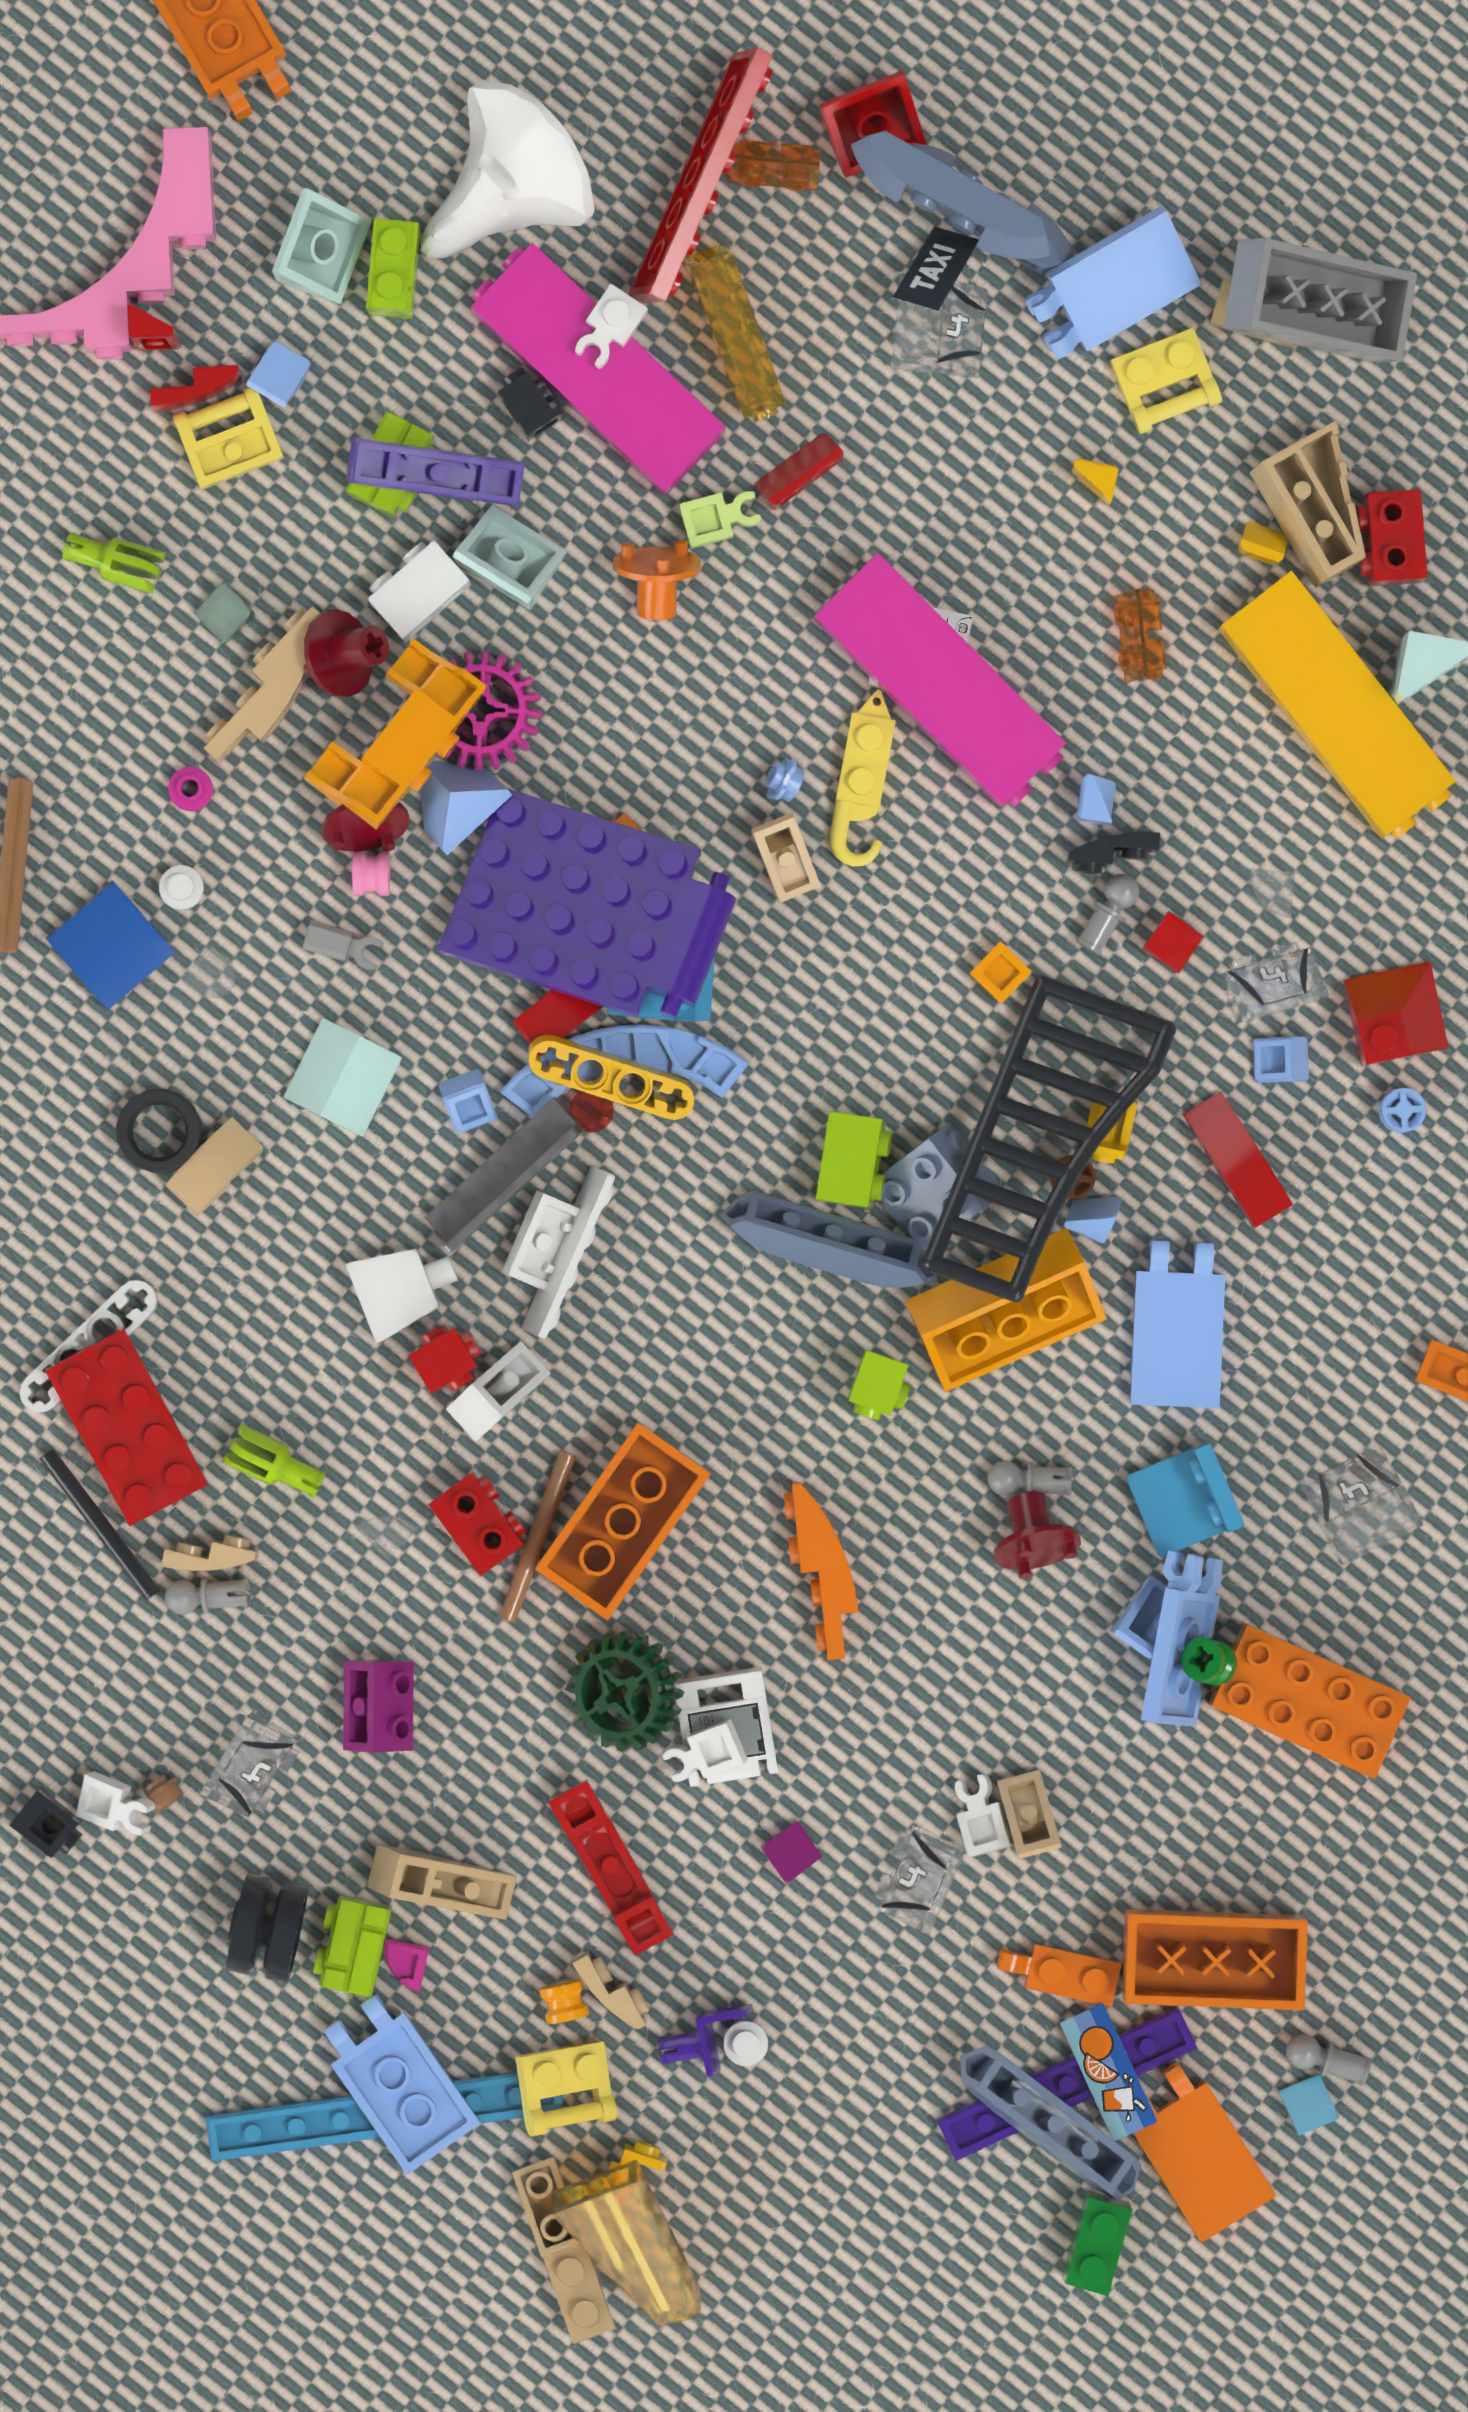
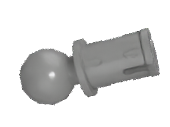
M1118 874L1107 882L1105 888L1107 901L1104 905L1097 901L1093 905L1097 909L1079 938L1076 939L1079 945L1098 956L1101 955L1102 949L1118 923H1124L1126 920L1119 914L1120 911L1133 906L1138 900L1139 886L1132 876Z
M1001 1461L993 1465L988 1472L987 1479L990 1488L995 1493L1003 1496L1011 1495L1019 1488H1027L1026 1492L1037 1491L1045 1494H1065L1071 1496L1072 1467L1032 1466L1033 1462H1028V1469L1020 1470L1012 1462Z
M202 1578L201 1587H196L188 1580L174 1581L167 1588L165 1601L168 1608L179 1615L190 1614L198 1605H202L205 1614L210 1613L211 1609L249 1607L251 1594L232 1595V1592L250 1590V1584L247 1578L210 1582L208 1578Z
M1306 2034L1294 2036L1286 2046L1288 2061L1298 2069L1306 2070L1317 2065L1320 2066L1319 2075L1323 2077L1328 2073L1357 2082L1360 2085H1364L1367 2080L1372 2058L1362 2057L1334 2048L1335 2043L1329 2042L1326 2049L1320 2048L1316 2039Z

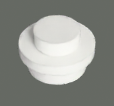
M178 865L171 867L162 875L159 883V892L161 898L168 906L177 910H186L194 907L201 900L204 884L196 870L189 866Z
M737 2022L727 2030L724 2036L725 2053L735 2064L741 2066L754 2065L761 2061L767 2052V2035L763 2028L754 2022Z

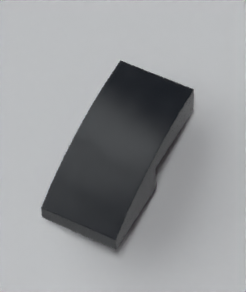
M1124 833L1096 839L1071 850L1067 854L1066 863L1076 864V872L1102 874L1103 867H1111L1113 865L1114 850H1122L1121 858L1148 860V853H1157L1159 851L1160 833Z

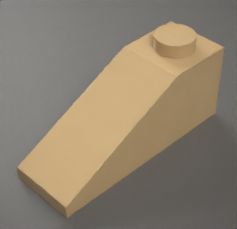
M377 1844L367 1887L393 1899L506 1920L517 1876L422 1852Z

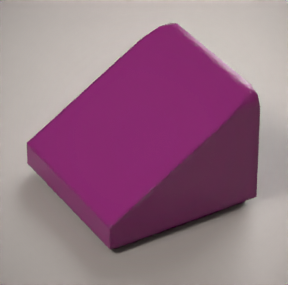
M798 1820L761 1845V1849L786 1884L823 1857Z

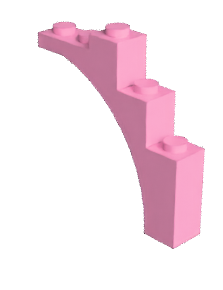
M208 127L163 129V165L153 207L138 237L117 265L86 291L57 307L38 314L0 315V340H6V345L10 347H25L33 345V339L51 338V344L65 345L77 343V336H84L86 350L88 353H96V359L99 360L123 358V352L133 351V341L129 337L128 304H131V298H138V304L155 305L164 303V297L175 296L172 243H179L181 249H202L206 247V241H216L212 140Z

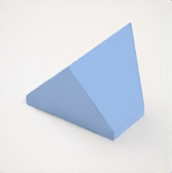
M433 760L427 767L433 773L419 790L424 832L448 855L509 799L512 794L490 771H476L475 768H461L456 764Z
M1152 1575L1145 1581L1110 1630L1151 1661L1165 1587H1167Z

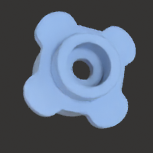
M784 758L781 763L777 762L773 765L765 783L769 787L766 795L767 798H773L777 801L783 799L787 802L794 798L804 778V770L796 767V760Z

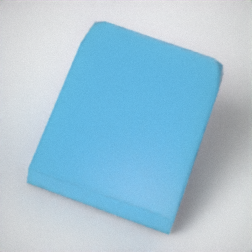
M1319 2073L1278 2090L1298 2135L1339 2119Z

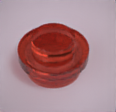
M580 1091L572 1099L569 1112L585 1128L584 1132L596 1133L602 1131L611 1123L614 1115V1106L611 1100Z

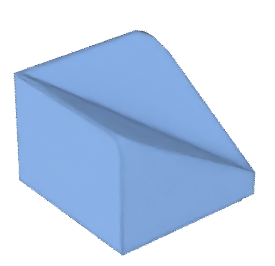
M1086 774L1081 783L1076 819L1079 822L1110 826L1112 824L1111 815L1116 789L1115 783L1108 779Z

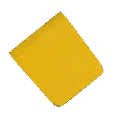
M1077 458L1074 461L1071 472L1107 505L1111 504L1119 470L1117 466Z
M1248 522L1237 551H1239V554L1276 567L1284 557L1288 539L1282 532L1254 522Z

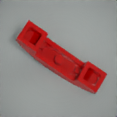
M586 1779L548 1800L551 1809L569 1841L571 1840L634 1956L674 1935L637 1864L588 1780Z

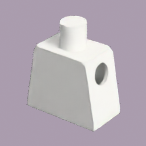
M418 1249L345 1264L376 1343L389 1339L441 1307L434 1290L458 1281L449 1256L424 1265Z

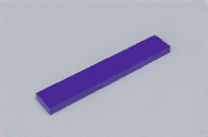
M1178 2006L1118 2034L1137 2076L1197 2049V2045ZM1074 2055L1029 2075L1070 2107L1093 2097ZM979 2099L936 2119L955 2161L1020 2132Z

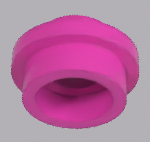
M184 767L175 772L171 777L168 792L172 802L178 808L185 811H197L204 808L210 802L213 795V784L208 774L197 767ZM190 780L197 782L199 787L197 794L192 797L185 796L182 792L184 783Z

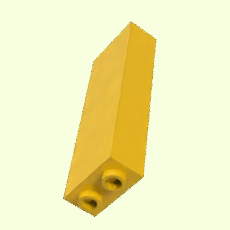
M1292 570L1220 626L1218 631L1381 839L1389 833H1392L1395 839L1399 838L1417 824L1416 820L1412 817L1425 805L1432 812L1452 796L1447 788L1454 784L1456 780Z

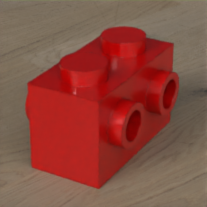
M1421 489L1367 493L1362 498V505H1356L1360 532L1364 531L1365 538L1364 551L1366 557L1359 562L1361 576H1367L1368 587L1422 583L1428 578ZM1384 511L1391 514L1393 521L1385 517ZM1388 556L1395 559L1396 566L1388 561Z
M441 1325L422 1336L420 1339L424 1346L408 1355L430 1394L447 1385L451 1392L456 1391L476 1379L472 1370L481 1366L476 1357L483 1354L470 1331L462 1334L458 1327L448 1330L446 1325Z
M472 1472L428 1505L481 1577L525 1544L521 1536L527 1531L512 1510L504 1514L494 1500L500 1494L489 1478L484 1474L478 1479L475 1473ZM468 1495L474 1499L475 1507L472 1511L462 1509L460 1506L462 1496ZM488 1532H496L500 1535V1546L492 1547L487 1543L486 1535Z

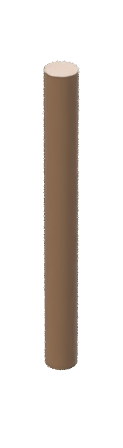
M562 1450L558 1453L499 1615L501 1619L516 1623L576 1456Z

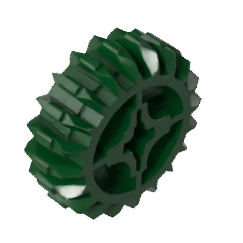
M630 1630L620 1632L619 1636L611 1631L603 1634L602 1640L595 1638L589 1641L587 1644L588 1650L579 1651L575 1656L579 1665L571 1666L567 1671L576 1680L567 1684L564 1689L569 1693L575 1694L576 1697L575 1700L569 1702L567 1708L573 1710L578 1708L581 1716L577 1717L574 1724L580 1726L587 1723L590 1727L586 1738L593 1739L601 1734V1747L608 1748L615 1743L617 1751H626L630 1749L631 1745L634 1750H641L647 1746L648 1742L654 1744L660 1741L663 1737L662 1732H668L674 1726L670 1717L678 1716L682 1711L673 1700L682 1698L685 1693L679 1688H674V1682L680 1680L683 1674L679 1672L671 1674L668 1667L673 1664L675 1657L668 1656L662 1659L660 1654L663 1644L655 1643L649 1647V1635L640 1634L634 1639L633 1633ZM616 1657H622L634 1662L642 1671L634 1672L630 1670L624 1662L620 1663ZM598 1678L602 1684L601 1696H599ZM649 1685L652 1691V1703L649 1702L647 1697ZM626 1686L628 1692L623 1695L621 1690ZM614 1709L619 1711L625 1720L630 1718L633 1725L617 1720L608 1710Z

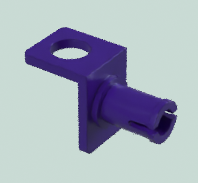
M752 2004L704 2011L695 2018L697 2024L696 2032L667 2037L660 2036L658 2038L659 2051L677 2048L664 2051V2054L660 2055L663 2065L701 2058L702 2062H704L707 2077L715 2076L721 2070L712 2022L748 2016L753 2011Z

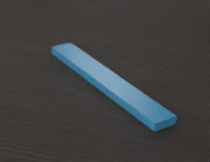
M517 2072L453 2080L481 2123L524 2117ZM352 2095L213 2114L205 2117L211 2161L381 2138ZM563 2095L540 2099L543 2112L565 2108Z

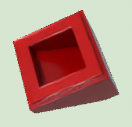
M1168 911L1142 949L1179 974L1204 936L1175 914Z

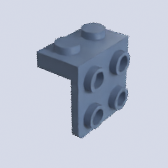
M950 1122L883 1173L885 1175V1183L880 1202L907 1237L923 1241L927 1246L930 1243L969 1145L967 1138L961 1132L956 1131ZM980 1163L975 1177L998 1185L993 1172ZM968 1194L959 1217L970 1220L992 1202Z

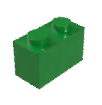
M1086 2190L1062 2275L1065 2284L1102 2295H1109L1133 2211L1130 2202L1124 2200L1115 2201L1106 2195Z

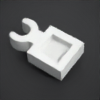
M610 284L586 320V323L593 327L595 331L593 334L585 335L578 341L575 349L576 354L581 356L586 347L590 345L597 346L601 350V354L595 362V367L601 369L609 360V345L611 342L614 341L624 348L647 314L648 308Z
M731 1719L691 1733L687 1737L690 1748L686 1745L677 1744L670 1747L662 1755L664 1760L678 1757L684 1763V1769L675 1772L671 1776L674 1782L687 1779L697 1767H699L705 1779L743 1765L748 1760Z
M93 1771L84 1776L76 1816L111 1831L124 1826L128 1832L141 1835L150 1831L151 1826L140 1821L138 1810L142 1813H148L155 1810L156 1804L148 1798L129 1799L131 1786Z
M987 1774L977 1775L980 1789L975 1795H971L968 1792L965 1781L960 1780L955 1783V1792L958 1798L966 1803L968 1811L956 1814L968 1857H976L1014 1846L1003 1803H989L988 1798L992 1792V1783Z

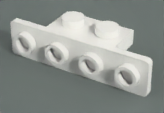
M591 1166L574 1206L536 1190L502 1269V1273L538 1288L523 1322V1330L545 1339L549 1331L556 1326L560 1317V1305L565 1293L576 1281L578 1275L577 1265L584 1249L588 1248L594 1239L596 1232L595 1224L599 1214L612 1197V1184L615 1175Z

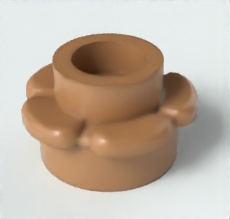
M162 1775L143 1790L147 1798L156 1804L155 1810H152L155 1815L167 1809L184 1794L177 1785V1781H179L177 1777L168 1781L165 1775Z

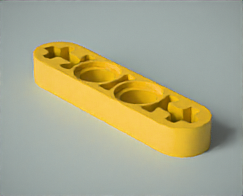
M554 1035L539 1036L532 1041L528 1048L530 1068L535 1075L543 1079L671 1120L684 1118L691 1112L694 1106L695 1099L691 1085L680 1076ZM548 1047L555 1048L556 1057L565 1061L569 1060V1053H574L575 1055L570 1062V1074H564V1064L557 1061H550L548 1066H542L541 1058L537 1053H546ZM586 1060H596L603 1067L601 1076L594 1081L581 1079L577 1074L580 1064ZM635 1073L642 1076L645 1080L642 1091L634 1095L622 1092L619 1084L625 1075ZM653 1080L659 1081L657 1089L660 1092L672 1094L674 1088L680 1089L684 1102L676 1101L673 1107H668L666 1098L656 1093H653L652 1102L647 1101L652 1093Z

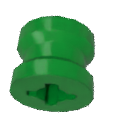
M1198 1637L1191 1640L1185 1646L1181 1664L1183 1671L1189 1678L1208 1685L1219 1686L1227 1683L1233 1677L1237 1667V1658L1230 1645L1208 1637ZM1208 1653L1210 1656L1207 1658L1206 1661L1202 1662V1660Z

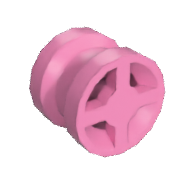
M353 852V896H363L367 891H375L380 896H389L390 852H379L376 856H366L363 852Z

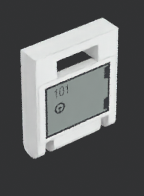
M761 1667L681 1679L674 1682V1688H679L685 1692L682 1698L676 1700L677 1705L682 1709L679 1715L683 1745L690 1748L687 1737L691 1733L731 1719L748 1760L743 1765L707 1777L708 1784L761 1776L758 1760L767 1759L766 1766L769 1774L778 1773ZM741 1683L744 1699L706 1705L699 1704V1689ZM699 1767L689 1776L690 1787L699 1786L700 1778L697 1770H700Z

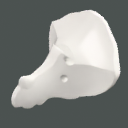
M479 80L471 86L467 95L470 126L468 155L454 188L435 212L424 230L421 239V252L424 256L431 259L446 258L468 249L482 238L494 233L540 224L568 227L581 226L591 218L595 208L588 171L569 133L557 118L540 101L513 85Z

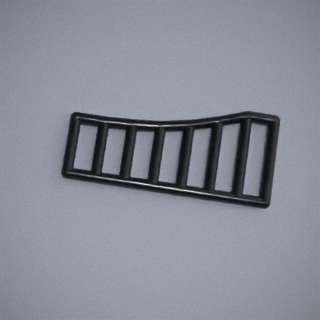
M1044 975L1038 976L1033 982L924 1255L923 1267L927 1271L1008 1301L1020 1302L1024 1298L1053 1226L1078 1177L1104 1138L1161 1072L1176 1033V1025L1167 1019ZM1047 995L1156 1034L1148 1056H1141L1039 1019ZM1031 1035L1136 1072L1137 1074L1119 1093L1023 1058ZM1017 1074L1107 1108L1090 1128L1007 1098ZM1002 1114L1079 1142L1080 1144L1067 1164H1063L992 1138L991 1136L998 1118ZM984 1154L1057 1180L1046 1202L976 1178L975 1176ZM968 1194L1036 1218V1223L1027 1242L960 1218L959 1216ZM952 1234L1020 1258L1011 1282L944 1258L943 1256Z

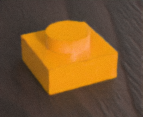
M1000 941L969 975L996 1001L1002 1004L1032 971Z

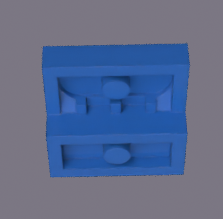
M113 880L46 937L50 945L107 1010L113 1007L175 953L173 948Z

